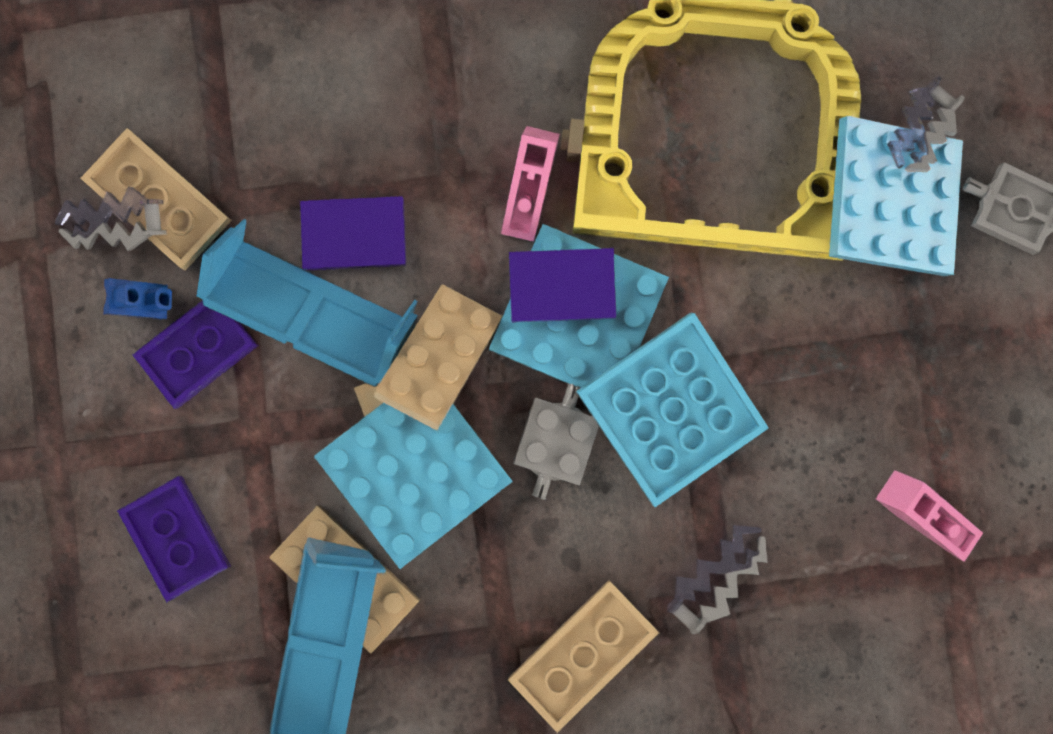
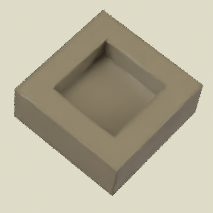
M571 118L570 129H563L561 150H567L566 161L580 162L585 120Z

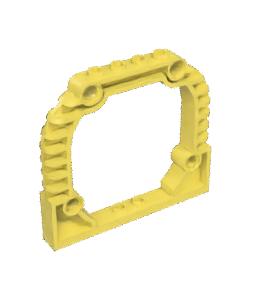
M650 0L647 9L629 15L608 32L599 44L592 59L588 78L573 233L844 260L829 257L839 119L845 116L860 118V79L849 53L834 40V35L818 26L819 17L813 8L804 4H795L791 0ZM666 10L671 17L660 18L655 11ZM791 23L800 24L804 32L794 30ZM684 33L768 41L772 49L781 57L805 61L819 84L821 100L816 168L798 187L797 199L801 206L792 216L784 220L777 227L776 233L739 230V225L733 223H720L718 227L705 226L704 221L692 219L685 220L684 224L645 220L646 206L636 196L627 182L632 170V160L624 150L618 149L624 74L627 64L644 45L667 46L678 41ZM609 163L618 164L623 173L619 176L609 175L605 170V166ZM812 184H819L824 189V197H818L813 193Z

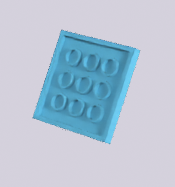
M845 116L839 119L829 257L940 276L954 275L963 141L946 137L947 141L944 144H930L937 159V162L934 164L928 163L931 170L928 172H907L905 168L909 164L917 163L918 159H922V156H925L922 133L924 132L852 116Z
M542 224L531 251L601 248ZM614 254L616 319L512 323L510 299L489 350L562 382L575 385L574 387L579 386L582 388L640 347L669 277Z
M692 312L576 391L654 507L664 502L769 428L695 313Z
M382 403L314 456L399 569L513 482L454 404L451 406L438 431L388 404Z

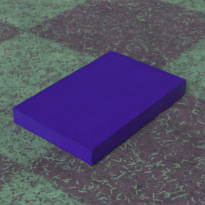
M403 196L300 201L303 270L407 266Z
M614 248L509 252L512 323L617 318Z
M201 301L132 355L174 409H178L259 345L242 323L204 306L203 301Z
M182 476L170 480L117 510L166 603L231 567Z

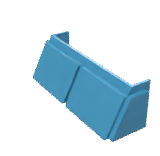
M245 219L235 228L230 227L202 255L196 296L203 299L204 306L282 343H287L288 341L293 344L294 349L374 387L382 381L412 333L418 315L414 314L417 305L416 300L413 301L403 317L243 242L247 222Z
M307 538L302 555L288 630L289 636L285 646L270 725V734H346L376 575L386 571L379 560H375L369 551Z

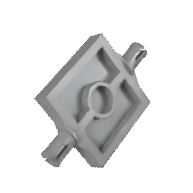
M1005 162L998 166L992 181L988 185L969 177L964 183L965 186H963L962 190L980 198L979 209L971 226L1031 255L1038 254L1046 237L1053 232V185Z
M569 383L567 384L562 403H550L534 398L513 464L528 468L538 475L532 496L546 500L551 480H564L580 486L599 425L592 416L584 414L575 407L579 397L576 391L580 387L574 388L575 385Z

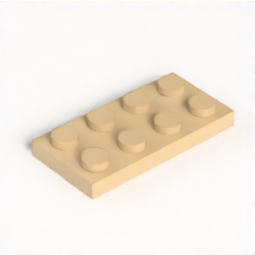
M128 128L80 178L133 226H135L136 222H140L147 230L144 204H159L161 230H166L167 235H152L148 239L185 271L232 221Z
M442 284L375 390L374 398L438 431L500 324L502 315Z
M318 505L269 558L297 583L304 545L307 543L308 537L358 549H367L322 506ZM370 553L375 560H378L372 553ZM383 564L382 566L386 571L376 575L363 647L370 653L380 645L420 601Z
M608 580L508 677V681L558 733L659 632L618 588Z

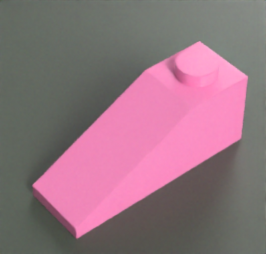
M526 126L521 137L501 234L534 242L560 134Z
M894 470L876 498L878 502L898 518L964 562L983 534L926 483Z

